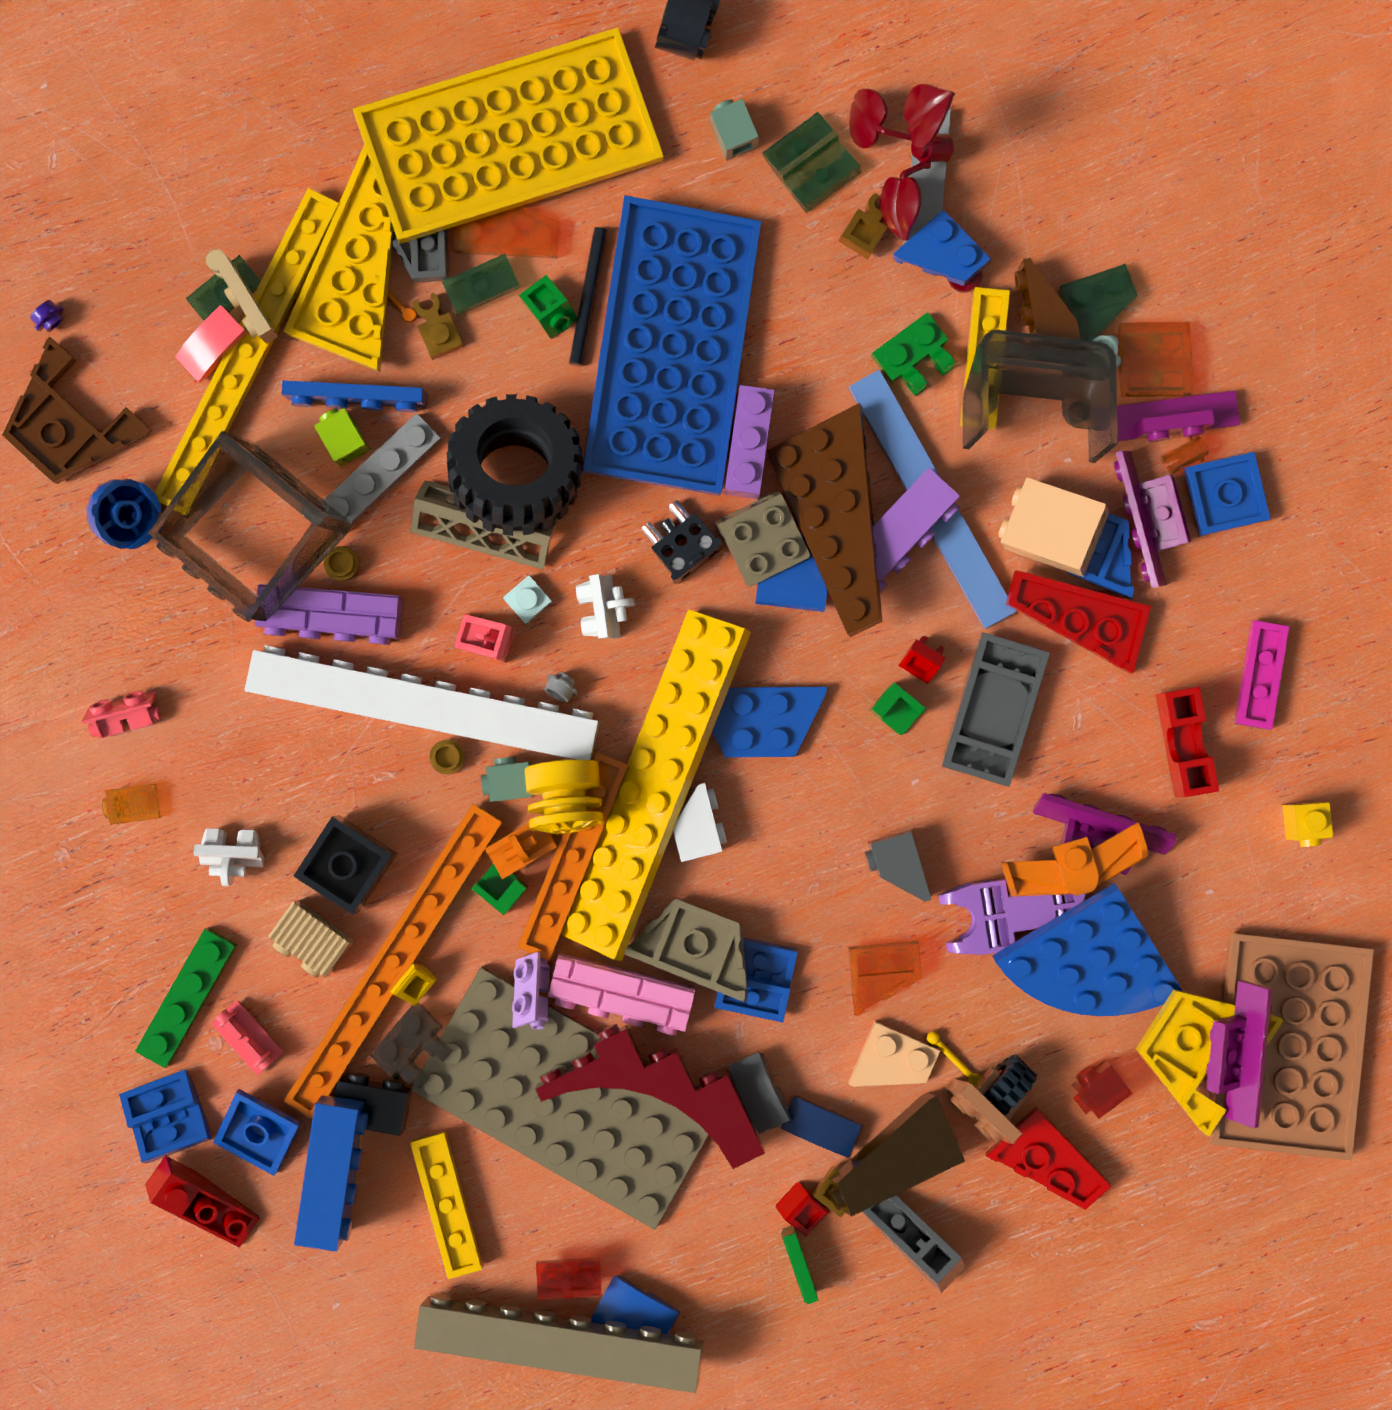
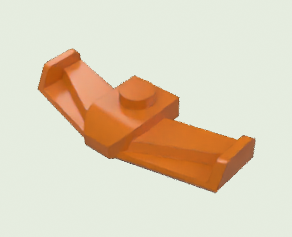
M1137 822L1093 849L1090 847L1088 838L1085 837L1052 847L1055 860L1001 862V866L1011 897L1067 894L1078 896L1095 891L1096 887L1148 857V849L1141 826Z

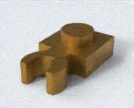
M876 193L868 200L865 212L860 209L856 211L839 239L840 243L866 259H869L887 229V226L881 223L884 222L881 211L875 207V202L879 196Z
M431 293L430 296L433 301L431 309H422L418 300L413 301V306L416 313L426 320L425 323L417 327L431 359L434 360L464 346L450 313L439 315L441 302L435 293Z

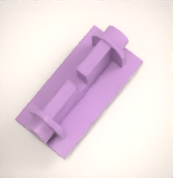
M541 952L516 959L512 1028L530 1024L531 1029L540 1030L544 1029L545 1023L548 1022V998L539 996V992L545 993L549 991L550 965L547 964L546 959L540 958Z

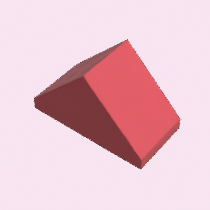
M464 614L454 647L506 663L516 630L506 624Z

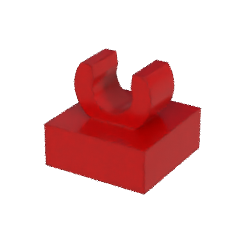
M922 636L920 640L916 639L898 666L928 684L941 668L946 657L942 655L944 647L940 645L935 651L925 645L928 637Z

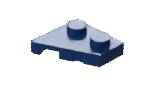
M944 210L893 253V259L900 264H903V262L923 268L925 273L934 276H944L948 281L965 286L988 266L991 260Z

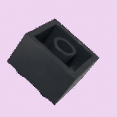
M340 815L332 816L293 876L354 915L361 911L398 853Z

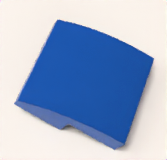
M803 534L801 536L810 553V557L757 583L755 604L819 612L825 611L828 589Z
M743 937L748 987L747 1003L717 991L714 1008L783 1023L798 949Z
M187 1070L179 1071L119 1094L127 1127L133 1129L141 1163H150L165 1157V1155L169 1156L212 1139L202 1105Z
M614 1275L591 1317V1322L605 1324L606 1321H619L625 1323L626 1328L640 1330V1327L651 1326L659 1328L663 1334H669L680 1311L655 1294H647L622 1276Z

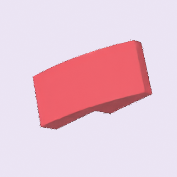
M220 305L194 331L175 358L201 383L219 366L223 358L222 356L240 341L247 332Z

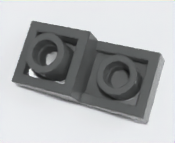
M758 1052L728 1066L744 1107L759 1134L792 1121L781 1089L775 1086L763 1053Z

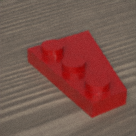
M1037 1106L1015 1125L1022 1134L1013 1144L1001 1140L985 1152L986 1157L995 1162L999 1161L1014 1169L1015 1173L1025 1178L1029 1177L1047 1187V1190L1084 1210L1111 1188V1183Z

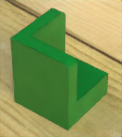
M895 682L888 686L869 709L870 712L898 735H903L917 717L926 710L923 705Z
M493 863L471 889L502 915H505L529 886L514 873L502 879Z

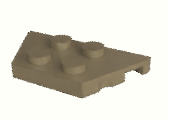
M675 899L663 910L660 917L653 919L644 928L645 931L627 946L625 951L627 956L747 1003L748 987L743 927L740 923Z

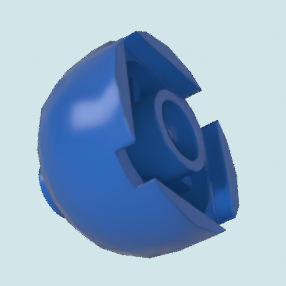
M128 478L113 479L99 485L90 495L86 507L87 522L93 534L105 544L119 549H137L148 543L157 533L159 524H157L159 519L158 513H161V505L156 494L146 484Z

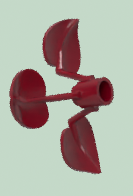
M930 84L916 85L907 97L904 118L909 125L908 133L887 129L882 126L887 117L888 108L882 95L873 89L858 90L854 95V102L850 110V134L858 147L863 149L872 148L877 143L879 133L912 141L911 153L920 163L903 170L900 173V178L889 177L883 186L880 199L881 213L886 225L893 234L905 241H908L910 238V232L918 218L922 200L921 190L917 181L909 176L922 169H930L931 162L949 161L954 151L951 136L938 132L946 118L955 93Z

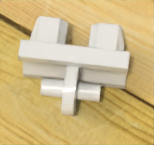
M601 574L589 576L590 581L575 587L579 604L593 603L595 615L581 618L583 636H598V639L620 638L619 622L627 621L626 608L635 606L634 598L624 599L622 586L614 587L611 575L601 576Z
M206 828L201 844H195L193 855L199 857L201 865H210L209 875L220 876L222 886H231L234 877H245L246 867H264L265 857L260 851L259 835L255 830L238 831L236 846H226L227 834L224 830Z

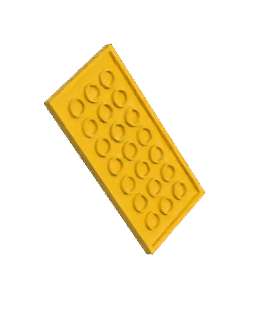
M618 27L353 108L358 128L399 244L662 162L664 158Z

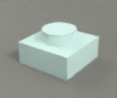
M529 575L503 597L526 625L552 603Z

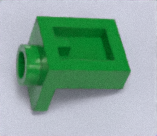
M547 275L519 294L522 302L551 339L567 330L571 324L577 321V315L569 302Z

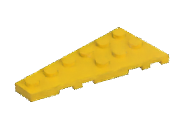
M365 145L283 332L288 336L381 372L394 228Z

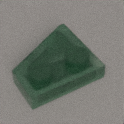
M1126 264L1060 285L1058 289L1061 300L1077 320L1082 350L1087 349L1091 342L1104 329L1106 330L1122 311H1125L1136 300L1138 295Z

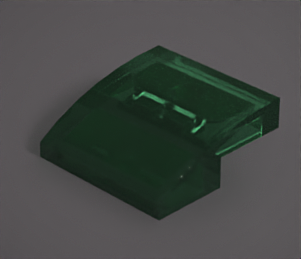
M818 112L762 152L763 157L776 176L806 213L862 173L859 163L839 142L838 134Z

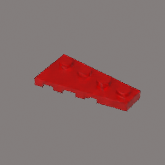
M1018 570L1014 571L1005 604L1129 674L1134 673L1151 606Z

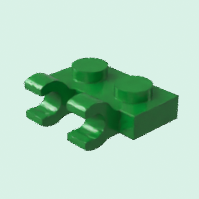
M928 312L871 354V357L891 383L901 378L914 396L926 389L925 386L928 384L924 377L914 368L916 365L928 357L943 376L952 370L955 364L951 355L942 348L948 342V338Z

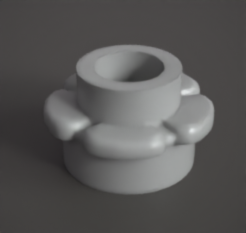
M558 672L556 676H547L548 682L544 690L553 698L568 703L572 695H577V690L573 688L576 682L568 675Z

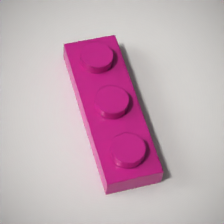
M1256 620L1251 621L1234 724L1265 730L1273 729L1289 626Z

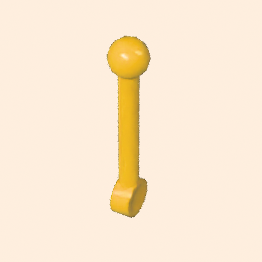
M931 1031L928 1033V1043L936 1045L968 1077L969 1083L974 1085L981 1078L978 1073H972L940 1040L938 1032Z

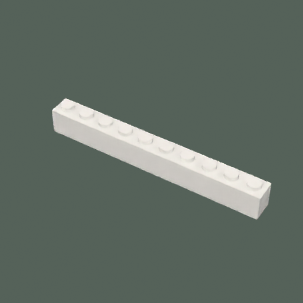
M266 645L264 652L256 650L252 652L244 690L246 692L576 760H592L600 722L592 720L593 713L573 709L572 715L558 713L559 706L543 702L538 703V708L524 706L525 699L504 695L503 701L489 699L491 694L489 691L470 688L469 694L455 691L457 685L436 681L435 687L421 684V677L402 674L400 680L387 677V670L367 667L366 673L353 670V663L334 659L332 666L319 663V656L300 652L298 659L285 656V649Z

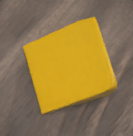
M412 964L390 992L416 1006L437 978L424 965Z

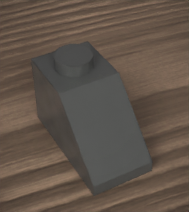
M911 831L868 842L870 850L865 852V857L870 872L877 871V875L925 902L932 900Z

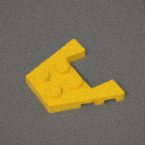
M1173 989L1135 1049L1199 1130L1210 1137L1226 1109L1196 1089L1207 1073L1211 1050L1210 1032L1213 1027V1021L1234 1016L1235 1005ZM1270 1014L1267 1046L1284 1021Z

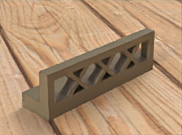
M424 480L414 500L410 532L544 570L550 541L556 530L558 519L554 517L553 526L542 530L540 526L535 527L534 534L523 535L522 530L513 531V536L503 535V529L495 528L494 533L501 534L508 542L503 545H497L488 538L487 535L493 532L483 529L481 520L473 523L466 517V508L463 510L458 508L454 501V493L450 492L448 486ZM422 512L434 515L440 524L433 527L420 523ZM458 523L466 524L474 533L469 536L459 534L454 525ZM529 542L540 545L539 556L526 553L521 544Z

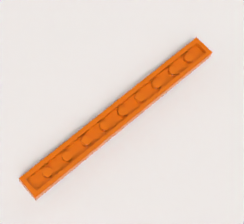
M472 803L283 1101L284 1103L313 1120L316 1101L322 1095L330 1096L337 1082L393 997L390 991L419 956L503 821Z

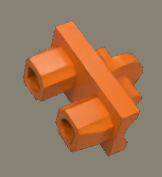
M529 823L485 848V851L494 863L501 878L504 879L558 846L550 833L531 831Z

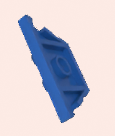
M827 687L729 688L712 730L724 757H795L827 693Z

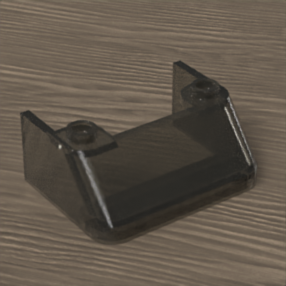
M1004 330L989 331L979 341L963 394V449H970L989 430V415L998 405V393L1062 400V415L1065 421L1072 427L1088 429L1089 462L1096 463L1118 444L1116 356L1110 346L1096 341Z

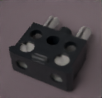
M676 500L673 503L686 520L671 503L669 509L680 521L681 524L679 526H676L670 518L666 519L661 524V527L667 533L663 537L651 522L646 523L659 541L654 538L645 525L642 527V531L653 543L652 551L670 572L673 583L680 584L720 552L723 544L720 538L714 537L696 513L690 516L681 503ZM694 528L701 530L697 535H692L691 531ZM680 539L687 540V543L685 545H677V542ZM666 550L673 551L670 557L663 556Z

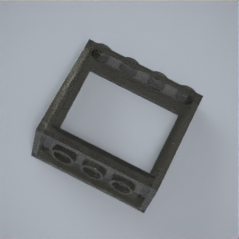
M221 431L148 534L158 541L156 546L160 551L172 558L176 556L184 563L181 567L186 573L196 579L201 577L209 584L207 590L221 600L227 599L233 604L234 608L232 610L237 616L247 622L251 620L266 622L339 544L354 524L256 443ZM246 470L312 523L259 596L186 536L190 529Z

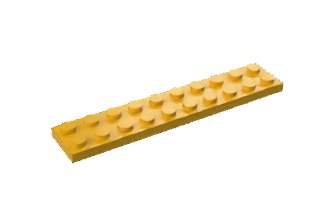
M688 609L627 763L629 768L562 931V936L609 958L622 961L751 634L750 631Z

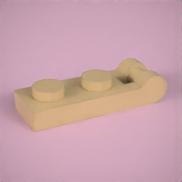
M217 249L210 251L206 256V264L218 277L224 279L227 283L228 288L224 292L235 309L239 306L243 309L247 317L242 319V322L253 338L259 336L266 344L279 337L234 263L223 251Z

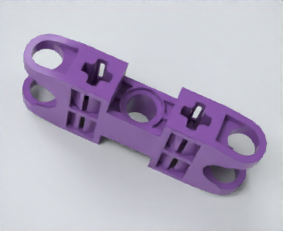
M1002 878L966 883L942 892L938 895L940 905L954 904L958 905V907H965L972 917V924L966 933L959 935V939L946 942L947 952L977 955L998 953L1015 942L1014 932L1040 928L1082 903L1086 893L1078 896L1067 894L1011 897L1007 893L1006 880Z

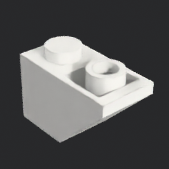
M705 783L698 784L673 829L681 862L722 852L721 844L727 843L722 822L715 824L712 810L718 809L714 788L707 790Z

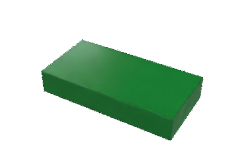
M793 1226L783 1228L781 1231L782 1239L804 1303L808 1305L819 1301L796 1230Z

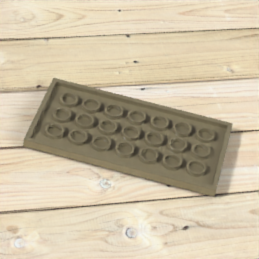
M481 966L411 1091L655 1230L708 1134L698 1123L676 1107L652 1096L625 1089L592 1088L567 1092L541 1102L535 1091L537 1084L542 1082L540 1076L559 1067L561 1072L573 1067L572 1060L585 1053L591 1052L593 1057L598 1055L593 1045L594 1041L600 1038L598 1032L549 1004L548 1022L545 1023L544 1029H531L530 1024L512 1028L514 984Z

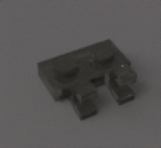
M417 1003L416 1006L412 1005L370 1056L390 1078L398 1080L402 1077L407 1084L411 1085L413 1082L418 1088H422L430 1077L414 1062L418 1055L424 1049L431 1057L436 1055L441 1061H445L453 1050L436 1035L443 1027L441 1023L422 1004Z

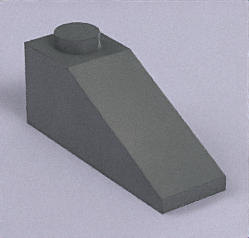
M897 1195L862 1211L903 1256L941 1293L966 1268L962 1257Z

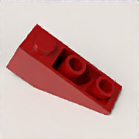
M166 1155L145 1184L151 1204L239 1248L260 1219L259 1215L197 1171Z

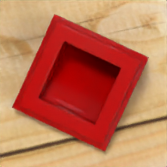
M797 1182L780 1199L775 1207L786 1222L806 1237L830 1211L823 1203L812 1196V1193L804 1185Z

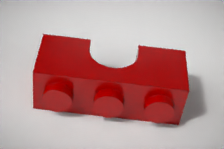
M1200 686L1155 694L1174 796L1185 798L1219 792L1213 756L1207 754L1202 738V723L1206 721Z

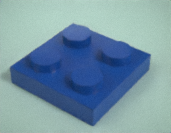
M1255 452L1189 466L1183 469L1199 537L1271 520Z

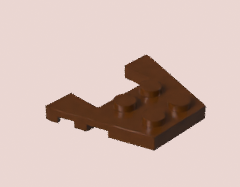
M49 337L43 346L45 350L38 365H34L30 374L32 378L24 395L20 396L2 436L53 483L59 484L145 437L152 430L127 407L122 410L102 433L53 389V385L77 360L54 339Z

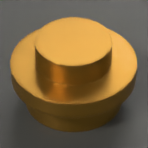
M337 546L327 552L324 558V569L332 579L347 581L357 573L359 559L350 548Z
M442 740L432 747L429 756L430 763L441 774H453L463 766L465 753L457 742Z

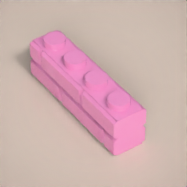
M560 953L557 958L548 997L555 998L554 1004L560 1007L574 1009L575 1004L589 1007L588 1013L595 1016L608 1018L609 1013L622 1015V1022L642 1027L645 1021L657 1024L656 1030L659 1032L677 1035L678 1030L684 1032L686 1030L695 987Z

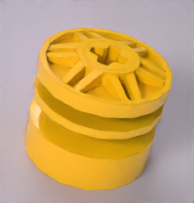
M552 761L531 765L524 769L526 793L543 796L542 801L528 805V813L544 814V816L529 819V829L531 831L566 834L584 831L586 828L603 824V813L587 811L600 807L602 799L585 796L586 791L600 786L597 761Z

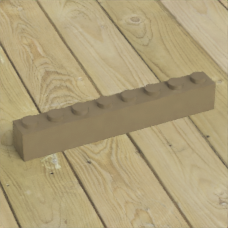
M433 1294L431 1297H427L419 1307L414 1349L696 1393L700 1380L704 1340L696 1339L697 1336L689 1332H676L675 1335L663 1334L659 1328L651 1326L640 1327V1330L626 1328L625 1323L619 1321H606L605 1324L592 1323L591 1319L586 1316L574 1315L570 1316V1319L556 1317L555 1312L548 1310H537L535 1313L522 1312L521 1307L516 1305H501L500 1308L487 1306V1302L483 1300L469 1299L464 1303L452 1301V1297L446 1294Z

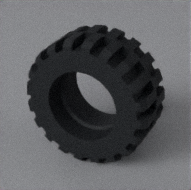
M506 394V399L498 400L495 396L486 399V405L483 407L476 404L468 410V418L463 416L455 424V432L450 434L447 452L450 492L454 493V501L458 508L462 510L466 508V517L473 523L481 520L483 529L494 532L495 528L503 529V535L513 536V531L521 530L523 535L534 534L535 527L540 526L542 530L553 526L554 517L561 520L568 513V506L574 505L578 497L583 463V450L579 446L580 437L575 428H570L571 421L564 413L556 415L555 406L548 402L541 405L537 403L536 397L528 395L526 400L517 399V394ZM517 445L530 448L540 454L547 462L548 469L540 478L531 483L507 485L487 475L481 464L496 449Z

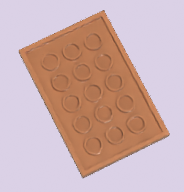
M1230 932L1223 1002L1236 1005L1237 984L1239 980L1272 988L1270 1014L1280 1017L1284 1021L1271 1039L1266 1050L1259 1127L1252 1128L1224 1118V1113L1208 1138L1210 1144L1352 1161L1374 949ZM1213 1092L1212 1101L1225 1109L1227 1092L1221 1094Z

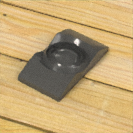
M984 632L981 633L968 670L961 701L951 726L942 767L1010 787L1050 655L1049 652Z

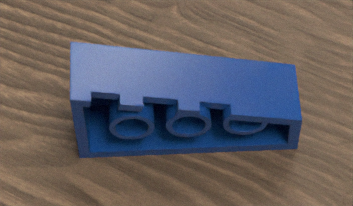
M322 1095L315 1103L294 1241L296 1246L337 1252L343 1241L349 1240L352 1228V1207L355 1203L358 1187L355 1184L356 1172L360 1169L363 1149L359 1148L360 1136L365 1134L368 1122V1114L363 1113V1101Z

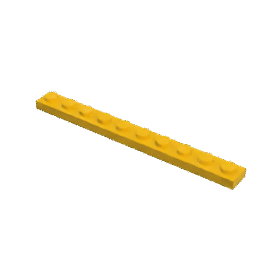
M309 188L254 294L256 301L277 334L312 267L339 205L338 202ZM242 320L240 325L247 334L223 356L155 491L160 503L184 515H187L274 342L272 340L266 344L259 336L253 338Z

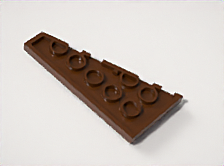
M860 403L767 450V454L847 635L850 637L883 622L875 559L877 557L876 544L873 538L872 526L874 523L870 479L866 462V437L863 430L864 415L863 406Z

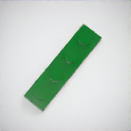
M209 928L203 930L137 1046L136 1053L163 1068L169 1067L238 944Z

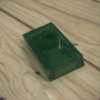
M506 254L442 281L457 316L520 288Z
M238 255L232 262L250 291L254 293L261 280L244 259ZM216 274L185 298L203 321L220 305L228 313L234 309V306L224 292L228 288L227 283Z

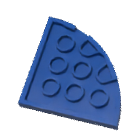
M1116 883L992 955L1003 973L1025 993L1046 1005L1080 1015L1119 1016L1133 1014L1163 1005L1173 989L1183 992Z

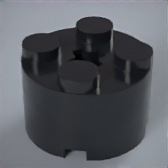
M668 0L654 48L693 61L695 58L702 59L711 34V29L705 28V26H711L720 0Z

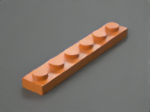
M596 752L593 760L598 762L600 786L586 791L585 796L602 799L600 807L587 811L603 813L604 822L603 824L586 828L584 831L562 835L517 948L531 954L541 952L540 957L548 961L552 960L572 906L629 768L628 764Z

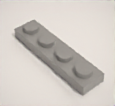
M416 413L315 509L342 535L438 445L442 439Z

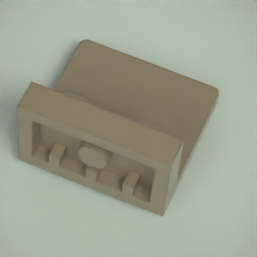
M777 491L714 521L719 534L724 537L747 586H753L810 557V553L782 494Z

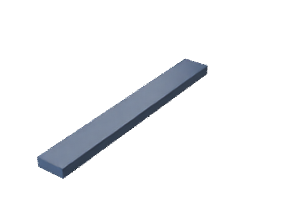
M880 369L850 385L848 388L856 403H860L863 406V415L905 490L907 491L928 467L939 476ZM959 509L946 523L940 519L931 528L936 533L932 538L982 627L986 629L1015 613L1016 610L1005 605L1008 596Z

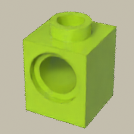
M337 408L327 411L320 416L321 422L314 425L332 459L340 467L370 450L351 415L344 408L340 411Z

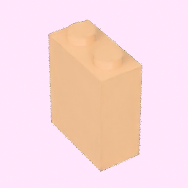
M1026 477L1023 487L1018 486L1013 495L1012 506L1015 507L1010 519L1005 518L1000 527L999 538H1002V546L1007 551L1084 577L1109 515L1107 505Z

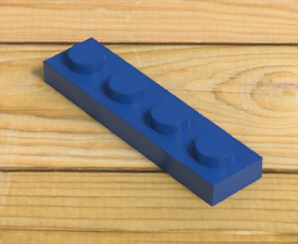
M282 380L281 394L288 401H292L291 405L298 407H312L313 402H325L326 407L334 409H347V404H361V409L381 411L382 406H396V411L414 413L417 412V407L426 408L427 393L423 388Z

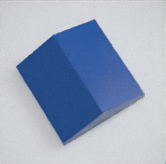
M238 1089L213 1143L275 1176L297 1136L301 1122Z

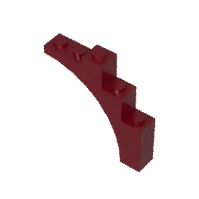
M616 1023L599 1031L598 1035L600 1038L596 1039L593 1044L598 1055L593 1057L592 1053L588 1052L572 1060L574 1066L563 1072L557 1067L540 1076L542 1082L538 1083L535 1088L541 1102L567 1092L592 1088L625 1089L649 1095L676 1107L698 1123L719 1146L732 1169L765 1154L764 1146L728 1071L720 1074L718 1069L701 1076L699 1078L700 1084L695 1086L677 1048L669 1051L667 1046L658 1049L648 1055L650 1061L645 1063L627 1025L619 1028Z

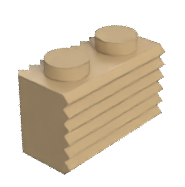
M299 900L291 903L268 935L270 939L275 941L272 946L278 952L287 957H290L291 954L296 956L299 960L303 961L301 968L316 978L319 975L323 977L329 976L355 941Z

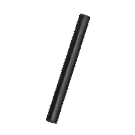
M600 227L594 228L569 359V364L574 366L583 365L608 232L607 229Z

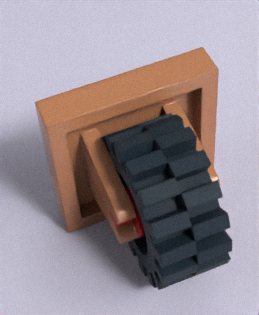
M1013 1054L1009 1058L1004 1059L1002 1064L999 1063L995 1068L991 1067L974 1085L954 1079L945 1090L952 1095L949 1102L963 1115L967 1113L978 1121L974 1126L989 1140L992 1138L997 1143L1002 1140L1013 1144L1022 1133L1009 1119L1025 1101V1093L1033 1087L1032 1084L1036 1082L1037 1074L1016 1054Z

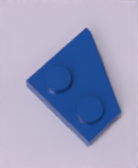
M1109 513L1084 577L1070 572L1067 573L1126 598H1132L1134 588L1131 586L1130 565H1132L1131 551L1128 547V539L1130 538L1128 520Z

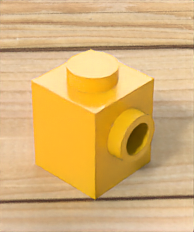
M1330 802L1282 805L1286 840L1300 841V847L1322 845L1321 839L1333 838Z

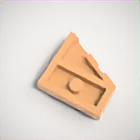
M874 1021L848 1084L853 1087L927 1083L940 1050Z

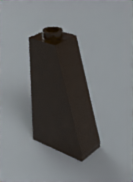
M929 1093L921 1095L829 1178L833 1187L832 1190H829V1194L838 1211L842 1209L843 1212L852 1217L965 1162L938 1097Z

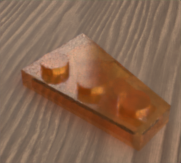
M519 206L454 227L453 251L460 254L558 259L560 223L558 220Z

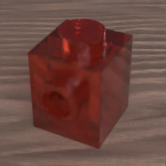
M1105 1060L1096 1067L1090 1065L1081 1070L1075 1077L1077 1081L1071 1085L1077 1093L1073 1099L1085 1115L1091 1111L1098 1119L1133 1094L1113 1066Z

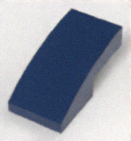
M794 1096L788 1109L792 1121L783 1124L780 1129L829 1151L850 1158L864 1125L833 1110L820 1107L802 1097Z

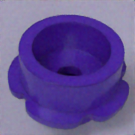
M51 300L42 303L30 316V319L36 324L35 329L37 331L46 329L47 332L56 329L64 319L61 316L63 308L60 305L56 306Z

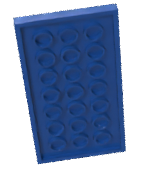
M624 195L583 460V473L718 496L721 494L761 221Z

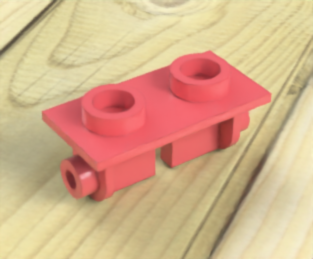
M135 691L125 695L122 700L110 702L108 699L95 702L89 706L82 723H90L88 724L90 735L92 737L98 736L100 739L123 733L125 731L123 719H127L130 730L154 725L156 720L161 719L158 706L152 707L156 691L145 694L144 691Z
M238 1000L228 1009L223 1010L211 1023L257 1076L284 1052Z

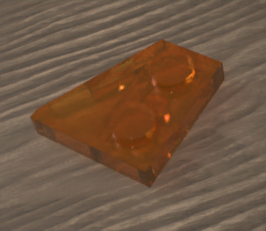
M918 941L848 947L854 1016L862 1015L865 1013L866 1008L882 999L884 1001L895 995L900 988L908 987L922 979L920 944Z

